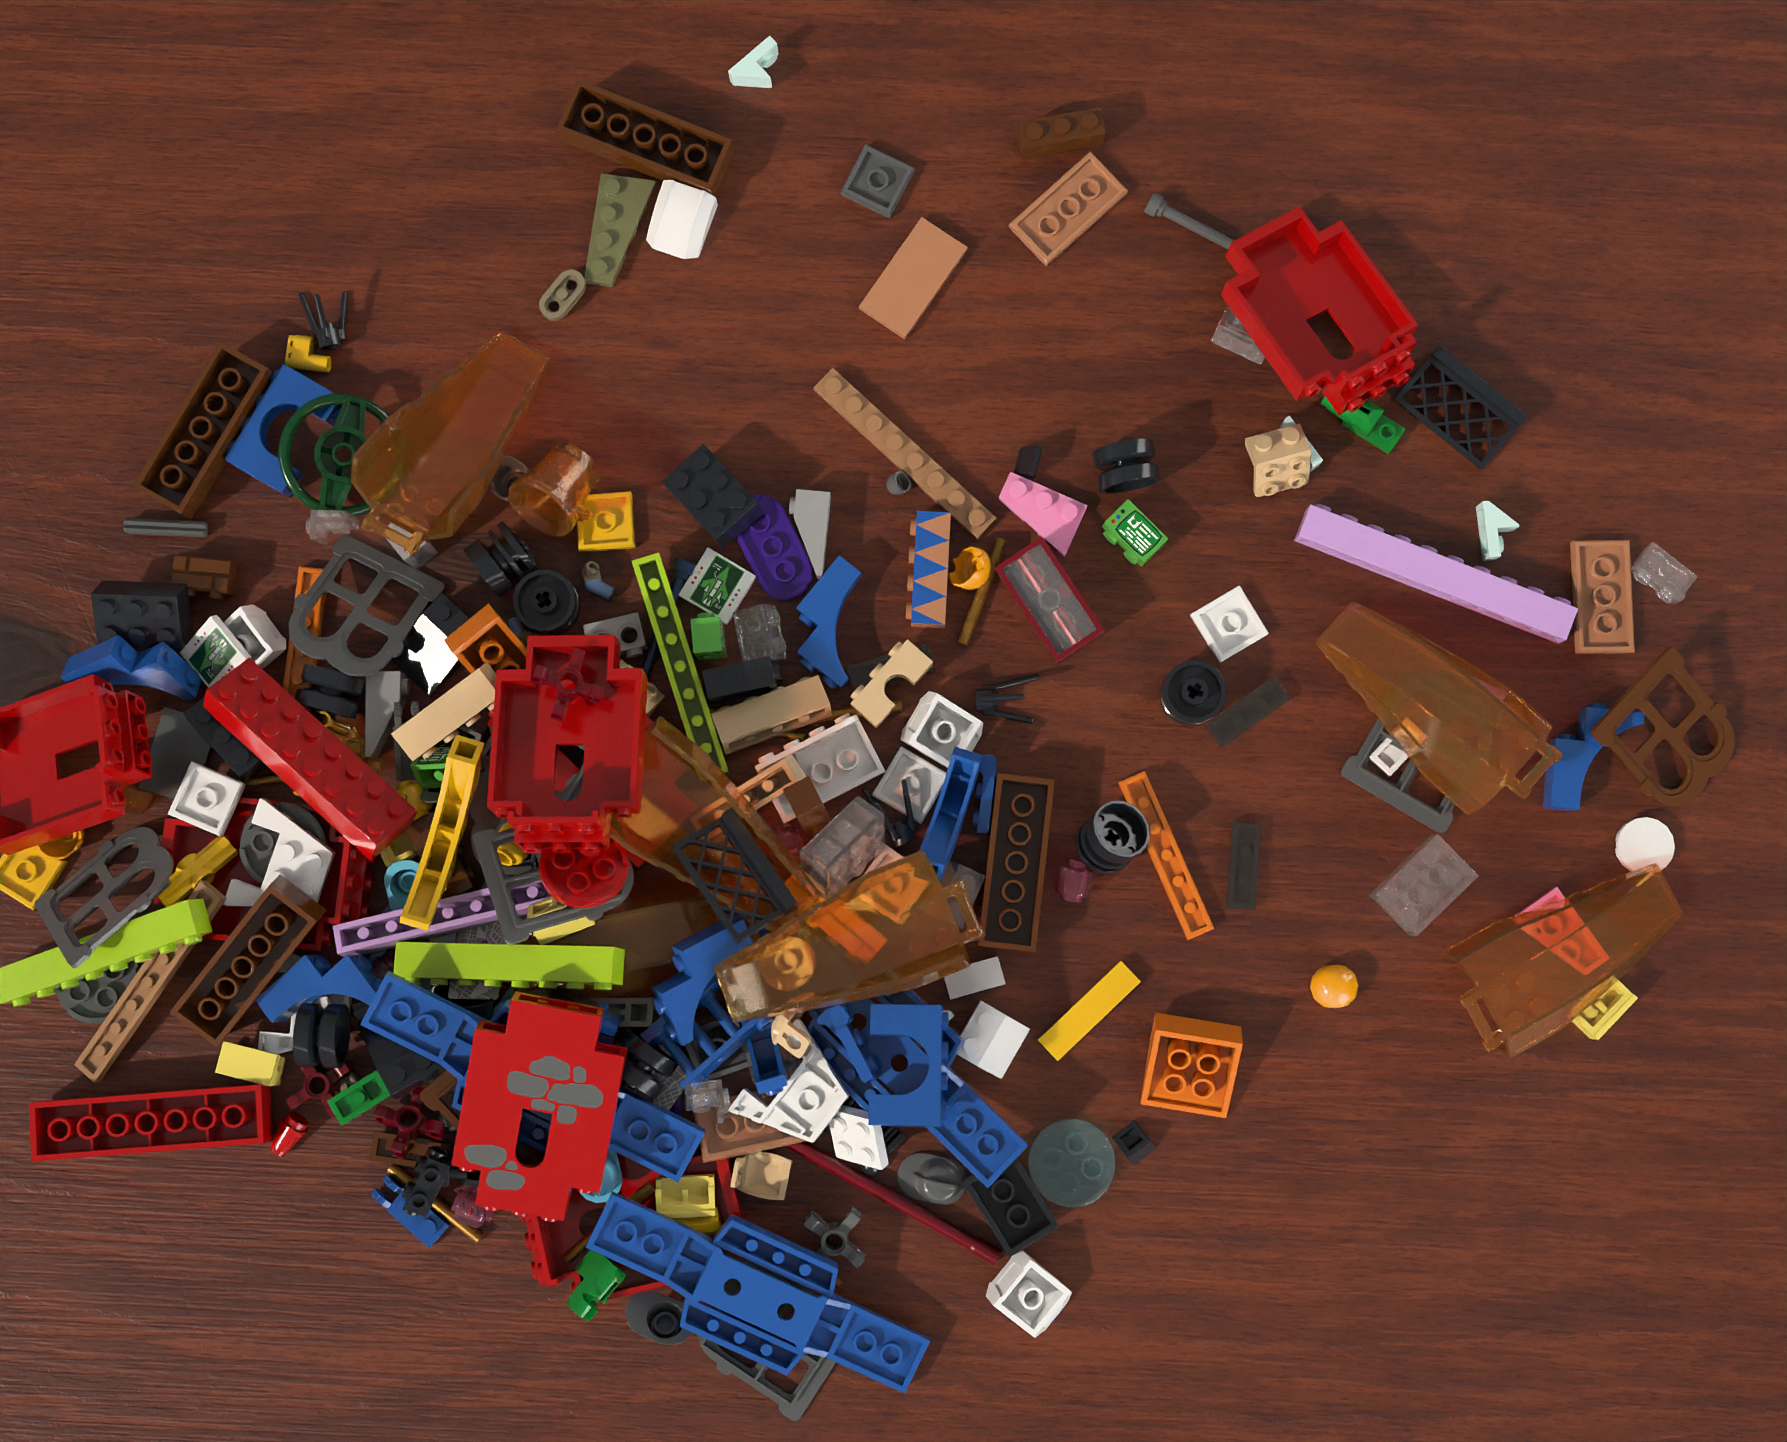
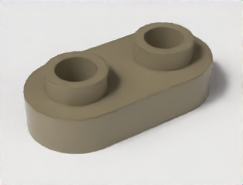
M576 270L562 272L543 294L539 301V308L546 319L551 321L563 319L582 297L586 290V282L582 274ZM570 283L577 284L574 290L568 289ZM553 304H559L557 311H551L550 307Z

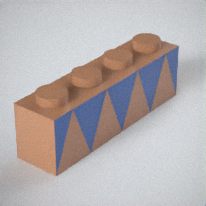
M917 511L916 519H911L910 535L915 536V547L909 546V563L914 564V574H908L907 591H913L912 602H906V619H911V627L945 629L951 512Z

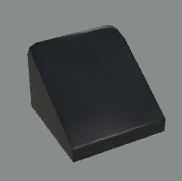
M1041 446L1022 447L1019 450L1014 469L1015 474L1030 479L1035 478L1042 452Z
M1135 1120L1112 1137L1132 1165L1138 1163L1155 1149L1152 1141Z

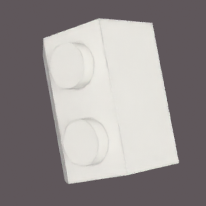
M980 1000L960 1034L965 1041L957 1055L1002 1079L1030 1029Z

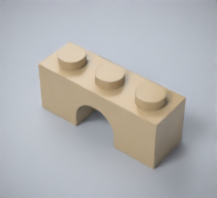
M908 639L904 644L898 642L888 653L891 656L889 661L885 665L879 663L869 675L873 679L865 687L861 684L850 696L853 699L850 703L851 706L875 728H878L895 708V704L887 698L884 692L887 682L892 678L902 677L915 686L933 666V661Z

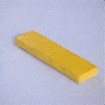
M1119 961L1058 1019L1038 1041L1059 1061L1141 981L1122 961Z

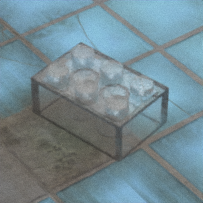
M857 796L800 850L802 883L828 902L835 895L841 894L845 890L847 883L854 876H859L873 857L877 858L885 848L884 814Z
M1438 834L1430 835L1369 895L1409 936H1418L1479 875Z

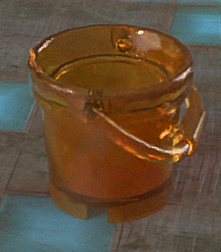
M557 443L529 473L522 474L509 486V503L517 514L534 529L554 537L567 535L572 531L577 521L583 522L584 520L595 519V514L592 511L581 507L599 481L600 473L598 470L594 475L591 469L594 465L592 458L583 450L571 444H568L563 449L559 448L561 443Z

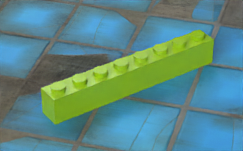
M655 553L633 560L632 564L700 779L702 781L727 773L729 771L660 554Z
M204 899L185 900L126 922L93 950L90 957L77 968H72L67 963L59 947L1 967L0 1004L13 1003L14 1007L26 1005L32 1002L31 997H48L56 994V988L61 987L62 990L79 986V980L86 978V981L101 978L104 976L103 971L109 969L111 972L120 971L128 968V962L134 960L135 963L145 962L153 959V953L167 954L178 950V944L185 943L186 946L203 941V935L213 932ZM94 934L79 939L80 943H85Z
M396 942L394 974L416 985H422V980H431L430 985L448 986V981L451 980L457 981L458 986L471 987L475 986V981H484V986L502 987V982H512L511 987L529 988V983H539V988L556 989L557 983L566 984V989L583 990L584 984H594L595 990H612V985H623L625 950L617 947Z

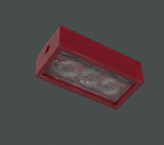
M1042 536L995 567V570L1058 664L1106 633Z

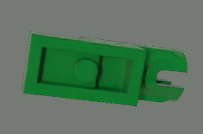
M1324 397L1321 404L1329 412L1343 420L1342 426L1388 455L1405 431V428L1382 415L1384 410L1369 400L1364 401V405L1352 413L1348 410L1338 415L1327 398Z
M376 1070L327 1100V1103L340 1125L343 1126L392 1096L389 1094L379 1072Z
M590 1250L574 1268L584 1279L577 1285L566 1301V1304L572 1311L587 1322H590L599 1312L597 1303L602 1302L605 1304L609 1296L627 1275L616 1261L593 1250Z

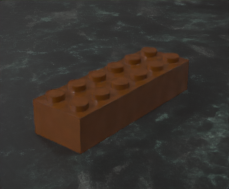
M577 79L556 128L562 142L659 180H674L675 182L704 190L716 197L735 152L733 141L730 138Z
M219 342L132 487L192 520L227 462L224 459L227 456L226 452L229 445L237 440L242 432L241 426L247 417H251L256 409L257 399L262 393H266L271 385L270 379L273 372L237 350Z
M997 773L977 946L1036 953L1055 784L1053 779Z
M280 874L266 888L170 1013L217 1047L327 909Z

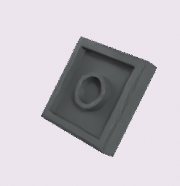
M865 144L840 192L841 196L890 219L915 172V168Z

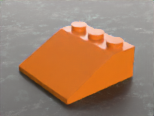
M1155 1012L1141 1104L1227 1118L1243 1046L1241 1026Z

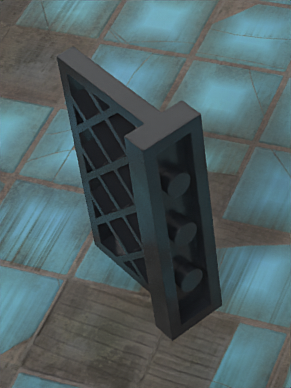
M1440 345L1393 399L1479 470L1485 467L1518 426L1528 417ZM1430 364L1440 371V383L1425 384L1424 371ZM1444 375H1445L1447 378H1449L1451 381H1450V382H1445V377H1444ZM1420 377L1421 385H1413ZM1441 386L1442 402L1426 404L1425 388ZM1445 386H1459L1462 389L1463 400L1447 402ZM1421 388V405L1411 406L1403 399L1408 390ZM1466 393L1469 394V395H1470L1472 398H1474V399H1469V400H1467V395H1466ZM1467 403H1480L1484 407L1485 418L1469 419ZM1463 404L1464 420L1448 422L1447 406ZM1443 406L1444 422L1432 423L1428 419L1427 408ZM1423 408V415L1416 409ZM1488 411H1490L1496 417H1489ZM1501 420L1510 427L1503 436L1491 437L1489 421ZM1485 422L1486 438L1470 439L1469 423ZM1465 424L1466 440H1453L1449 434V425ZM1438 426H1445V432L1438 428ZM1499 440L1492 448L1491 441ZM1487 441L1488 454L1482 461H1479L1472 455L1471 443ZM1467 443V450L1463 448L1460 444Z
M733 808L723 812L720 818L672 845L671 849L735 944L740 943L780 917H786L794 912L797 901ZM719 827L726 837L724 845L707 842L708 834ZM705 836L704 841L698 840L701 837ZM728 841L730 842L732 847L727 846ZM690 844L701 846L700 859L687 858L682 849ZM705 848L723 851L720 865L703 861ZM726 852L737 854L742 860L740 869L723 866ZM692 865L698 866L697 872ZM744 865L747 867L749 871L743 870ZM701 867L718 870L716 884L702 881L699 876ZM721 872L739 875L736 889L719 885ZM742 876L755 879L758 883L756 893L739 890ZM709 889L714 890L713 895L711 894V892L709 891ZM761 889L765 895L760 894ZM717 891L735 894L732 908L719 906L715 900ZM738 895L755 899L752 913L735 909ZM758 900L770 902L776 911L769 916L756 914ZM725 913L730 914V918H729V919L727 918V916L725 915ZM734 915L751 918L749 928L740 934L732 925ZM754 919L760 920L758 923L753 925Z

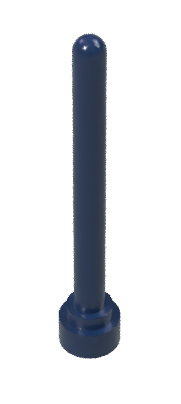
M674 558L671 566L674 577L670 589L675 604L677 603L684 580H688L689 576H692L696 565L679 558ZM654 633L641 666L648 677V681L660 650Z

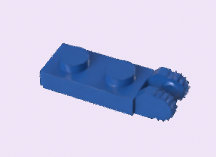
M990 754L983 755L979 771L983 775V782L977 783L976 799H981L980 810H974L973 827L977 828V833L987 836L990 834L998 769V762L995 756L993 757Z
M833 1005L831 1010H829L830 1018H832L831 1021L861 1081L870 1083L878 1079L879 1077L876 1074V1071L879 1070L878 1065L871 1054L867 1056L862 1046L865 1044L864 1037L858 1028L854 1029L852 1026L854 1016L849 1012L850 1009L845 1007V1005Z
M387 1174L383 1178V1182L394 1192L398 1193L399 1196L393 1201L382 1190L377 1188L371 1192V1195L382 1206L388 1208L386 1211L427 1247L431 1248L451 1224L432 1207L427 1217L421 1215L411 1216L405 1213L402 1209L405 1204V1198L402 1197L404 1186L394 1177Z

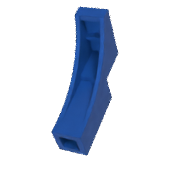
M840 555L797 606V611L801 614L798 618L809 628H812L813 625L817 627L797 651L801 657L799 663L810 672L814 669L824 675L821 680L833 690L836 687L843 690L849 683V678L838 658L836 631L844 602L862 578L861 572Z
M119 635L69 657L61 675L65 682L70 683L94 674L111 682V685H139L156 688L176 695L186 701L196 698L202 682L198 672L165 642L138 653Z
M1589 703L1588 707L1579 710L1577 740H1575V735L1558 734L1557 738L1548 741L1543 800L1544 809L1580 810L1581 790L1586 772L1593 758L1603 747L1592 737L1591 729L1610 710L1606 709V704ZM1633 710L1616 729V735L1629 728L1644 724V714Z
M958 747L954 748L935 811L916 857L914 876L941 884L959 841L964 817L975 792L982 759L981 754Z
M733 916L732 925L740 934L747 927L743 919ZM721 921L671 946L675 954L672 957L673 963L681 973L651 988L655 996L652 999V1003L658 1014H662L666 1024L663 1025V1029L669 1040H674L682 1046L693 1041L695 1012L704 989L711 978L726 962L742 951L754 946L750 936L735 944Z
M304 955L256 998L255 1001L271 1022H286L298 1011L302 1003H311L330 995L350 996L370 1006L383 980L375 976L371 970L372 964L362 955H346L332 968L329 962L322 956Z
M758 969L737 975L739 983L761 1009L766 1005L769 1006ZM733 994L742 1026H744L753 1017ZM772 1024L763 1031L758 1030L747 1040L758 1093L766 1092L768 1096L780 1093L784 1090V1086H788V1071L779 1043L774 1045L772 1041Z

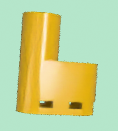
M289 335L285 365L291 369L329 373L331 357L313 354L314 337Z

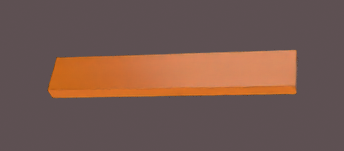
M299 566L295 598L302 593L306 594L324 569ZM326 593L321 596L305 620L308 632L317 637H321ZM289 637L283 688L295 698L298 688L314 689V685L304 682L300 677L304 664L317 666L318 659L309 657L299 651ZM303 706L309 712H311V708Z
M1145 771L1118 782L1126 802L1135 806L1144 815L1149 824L1150 837L1146 848L1186 939H1192L1215 929Z

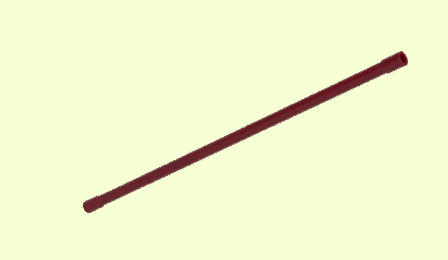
M600 1032V1034L614 1038L613 1045L621 1046L619 1042L620 1037L616 1035L613 1037ZM703 1085L698 1090L684 1089L704 1102L725 1098L724 1095L706 1085ZM807 1142L785 1146L965 1247L972 1254L988 1263L995 1265L1002 1251L1000 1248L980 1237L973 1236Z

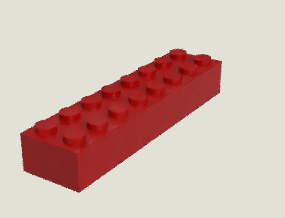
M250 657L206 690L203 708L370 861L412 826L417 810Z
M258 1083L42 1100L29 1103L31 1162L263 1144L274 1139L271 1086Z

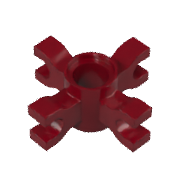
M574 648L568 668L562 669L559 673L537 664L531 682L552 687L557 697L550 718L562 722L568 702L573 701L578 696L592 703L600 704L605 687L583 682V676L579 672L586 651ZM571 680L576 688L572 690L565 689L561 685V681Z
M348 1060L342 1068H333L329 1072L320 1071L318 1066L299 1067L307 1077L304 1081V1088L285 1100L286 1103L293 1110L311 1098H320L327 1113L333 1118L335 1114L327 1100L335 1096L334 1091L337 1087V1081L355 1070L351 1062ZM318 1077L323 1078L326 1083V1088L322 1093L315 1088V1081Z
M424 1087L415 1089L410 1104L402 1106L398 1111L380 1104L375 1109L374 1117H377L376 1123L398 1128V1134L391 1146V1151H394L393 1157L404 1160L410 1141L419 1138L422 1134L437 1140H443L446 1128H443L445 1123L422 1117L425 1104L421 1101L419 1095ZM408 1119L417 1120L412 1126L403 1125Z

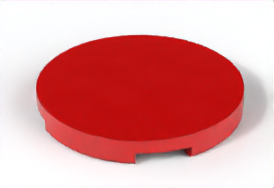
M611 830L609 849H600L599 853H586L582 849H571L569 853H556L552 849H542L539 859V874L547 892L557 901L575 908H592L610 901L621 891L628 876L629 858L627 850L620 838Z

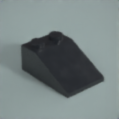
M442 593L424 611L402 642L404 647L402 654L395 658L392 657L391 661L429 697H432L462 665L451 652L444 639L468 621L470 617Z
M362 1021L357 1023L377 1071L389 1094L396 1100L432 1081L445 1070L440 1064L360 1025Z

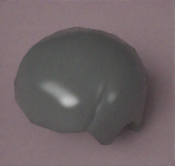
M510 455L501 456L493 461L486 475L492 486L491 491L498 498L507 502L518 501L529 492L532 481L528 467Z

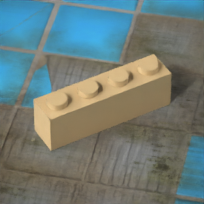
M486 662L391 733V735L412 761L420 755L425 760L438 750L435 744L443 739L445 743H448L456 734H460L457 728L465 723L469 727L482 717L479 712L485 707L489 711L494 709L496 673Z
M819 675L801 678L797 683L787 687L780 686L774 688L770 693L759 697H749L743 703L732 707L724 706L718 709L717 712L712 713L711 716L725 755L828 718L832 716V711Z
M791 753L693 814L690 819L697 830L720 818L722 813L730 808H733L738 817L742 819L783 794L784 788L802 780L806 775ZM718 827L708 834L707 840L720 833L721 829Z

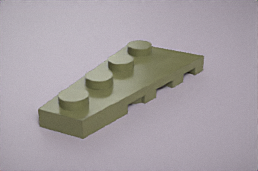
M601 173L584 276L586 284L613 287L625 260L627 249L637 232L636 229L640 219L644 216L649 198L656 188V181Z

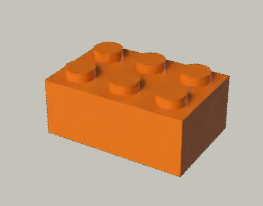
M489 603L444 639L451 652L471 674L486 662L495 673L497 670L526 669L527 647Z

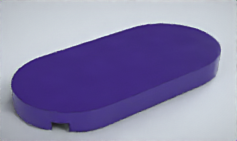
M760 494L752 495L760 504L764 513L736 539L763 591L777 600L788 601L796 599L807 591L812 582L813 567L810 558L783 506L772 497Z

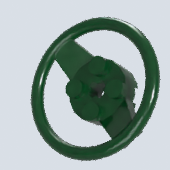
M334 393L323 395L302 405L286 423L278 448L280 470L291 492L310 509L332 517H356L369 513L383 505L399 486L405 468V446L396 423L380 406L366 398L353 394ZM342 405L333 428L328 429L319 437L314 448L316 467L322 473L319 501L304 490L294 475L290 461L291 442L298 426L311 413L326 406ZM365 411H367L383 424L391 438L394 449L393 470L388 482L376 496L358 505L343 506L353 481L359 480L368 471L372 462V448L368 439L364 436ZM342 447L348 448L347 453H351V459H345L344 463L338 461L339 457H335V451H340Z

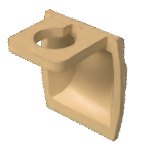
M804 993L788 1000L779 1009L771 1026L773 1044L779 1043L797 1058H801L805 1054L811 1043V1038L794 1026L793 1023L796 1019L801 1020L815 995L814 993ZM785 1033L798 1037L801 1047L793 1046Z
M764 1151L744 1154L735 1160L731 1187L759 1198L785 1200L792 1160Z

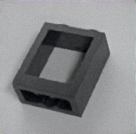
M770 656L702 671L707 697L713 705L769 693L774 688H778V683L783 682L778 662L773 663Z

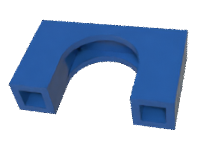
M283 364L280 369L273 373L270 379L271 385L266 393H262L257 399L256 409L251 417H247L241 426L242 432L237 440L229 445L226 452L227 456L224 460L290 498L293 493L284 481L279 466V458L272 454L268 446L267 435L269 427L280 414L290 410H298L310 400L334 393ZM342 405L326 406L314 411L311 415L333 427ZM292 466L294 475L298 482H300L304 474Z
M870 1004V1035L908 1037L916 1040L924 1047L928 1055L929 1070L924 1082L913 1092L903 1095L869 1094L868 1125L942 1127V1120H947L948 1104L947 1102H942V1090H948V1072H942L943 1060H948V1042H943V1030H948L949 1014L948 1012H943L942 1005Z

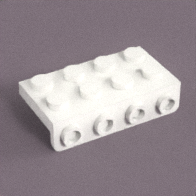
M849 713L835 719L836 725L828 729L821 726L809 733L811 738L801 743L799 739H796L784 745L785 751L777 755L771 752L758 759L760 764L755 766L759 774L792 753L806 777H810L823 804L886 771L858 716L854 715L851 717ZM785 793L772 800L784 824L797 818Z

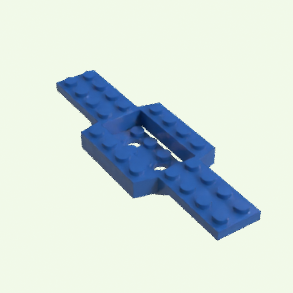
M772 907L765 916H769L772 913H774L776 911L775 908ZM793 912L786 917H780L750 936L754 946L747 950L757 960L765 943L777 935L791 934L799 936L810 944L816 959L814 975L807 985L790 993L795 998L804 993L815 994L806 1009L813 1018L807 1030L849 1095L865 1111L869 1109V1094L903 1095L913 1092L921 1086L929 1070L928 1055L911 1038L870 1035V1004L875 1003L860 989V983L882 1004L928 1005L883 960L877 959L855 974ZM833 1005H845L853 1015L861 1013L865 1016L866 1026L860 1030L865 1040V1044L862 1046L867 1056L871 1054L878 1065L879 1070L876 1071L878 1079L870 1083L861 1081L831 1021L832 1018H830L829 1010H831ZM949 1026L948 1030H943V1042H948V1060H943L942 1072H948V1090H942V1102H947L948 1116L947 1120H942V1127L926 1128L970 1172L989 1188L1029 1144L950 1067L965 1040ZM898 1054L904 1055L908 1060V1067L903 1072H898L892 1067V1059Z
M388 971L360 1025L440 1064L458 1079L452 1107L461 1111L475 1028L480 1020L507 1025L511 1000L507 999L498 1011L487 1020ZM620 1087L609 1149L671 1180L679 1182L706 1129ZM523 1109L518 1140L545 1153L552 1114Z
M612 1191L586 1244V1248L665 1283L683 1295L685 1300L680 1327L784 1375H788L803 1355L809 1353L826 1357L905 1394L930 1343L929 1337L834 1294L838 1273L837 1262L733 1214L728 1217L714 1236L711 1237ZM722 1248L822 1295L814 1296L725 1255ZM734 1278L741 1283V1289L738 1293L729 1294L724 1290V1283L728 1279ZM789 1303L794 1307L795 1312L791 1318L783 1319L778 1315L777 1310L781 1304Z

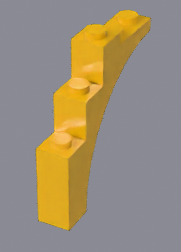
M457 734L447 755L441 790L427 842L400 916V923L426 931L430 928L444 890L446 891L455 869L457 850L467 826L469 807L479 784L485 745L483 742Z

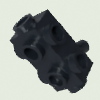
M438 1146L428 1147L424 1156L420 1155L414 1167L416 1175L412 1181L408 1180L402 1193V1197L405 1198L403 1211L411 1216L421 1215L427 1217L440 1188H446L449 1184V1179H467V1172L460 1170L459 1167H450V1154H447V1151Z

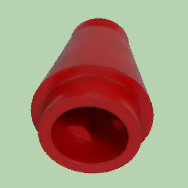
M288 1112L286 1116H283L270 1150L274 1154L284 1157L307 1132L306 1127L309 1124L307 1119L295 1112Z

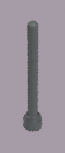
M1155 192L1144 210V213L1152 217L1155 215L1160 217L1162 215L1226 249H1229L1231 242L1235 241L1168 206V202L1163 200L1164 197Z

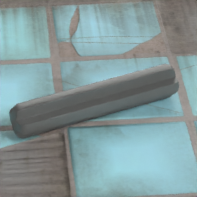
M125 518L123 529L128 534L207 537L209 527L208 523L204 521Z

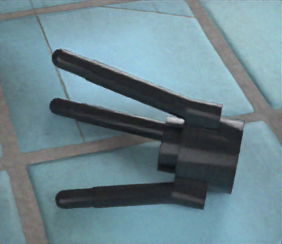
M346 291L342 292L338 329L334 323H326L319 294L314 296L320 321L318 327L302 292L298 294L314 334L315 344L319 345L320 350L340 348L342 346L341 341L346 340L345 321L348 295Z
M1036 674L998 684L983 685V689L975 690L976 711H983L984 716H995L1032 724L1034 722L1033 718L994 710V708H999V701L1023 700L1026 698L1025 694L999 695V691L995 690L1035 681L1040 676Z
M905 779L901 781L907 822L903 818L890 822L868 789H862L871 807L885 826L894 847L914 839L912 831L918 828L913 818L908 785Z

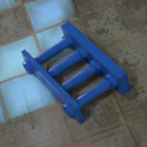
M733 959L726 962L711 978L696 1008L697 1010L701 1006H706L731 1038L718 1049L694 1020L693 1037L709 1056L699 1067L696 1068L674 1040L668 1039L663 1029V1025L666 1024L663 1016L657 1019L640 1035L648 1045H663L687 1075L679 1084L682 1089L692 1091L693 1089L698 1090L708 1081L707 1076L758 1030L763 1031L773 1023V1017L778 1013L773 1007L766 1005L761 1009L737 980V973L742 968ZM723 986L731 990L753 1017L741 1029L738 1028L715 999V993Z

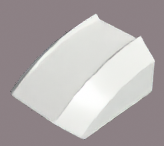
M663 180L649 225L647 242L653 249L682 259L698 258L718 206L716 197L704 190H699L674 180Z
M255 605L239 607L224 622L231 633L251 655V659L262 669L286 650V638L280 634L266 615V612Z
M928 691L919 700L912 716L902 729L901 741L948 768L955 747L971 752L974 750L982 735L983 722L938 693Z
M1021 1251L1011 1256V1259L989 1283L986 1297L994 1307L1036 1338L1048 1328L1065 1307L1072 1291L1028 1254Z

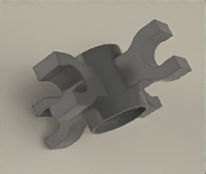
M852 1206L840 1222L827 1223L812 1209L805 1217L803 1225L821 1237V1245L814 1252L826 1258L829 1255L838 1256L842 1254L851 1264L858 1268L865 1260L864 1256L866 1253L848 1240V1233L861 1220L860 1216L862 1213ZM838 1234L842 1241L834 1244L827 1239V1236Z

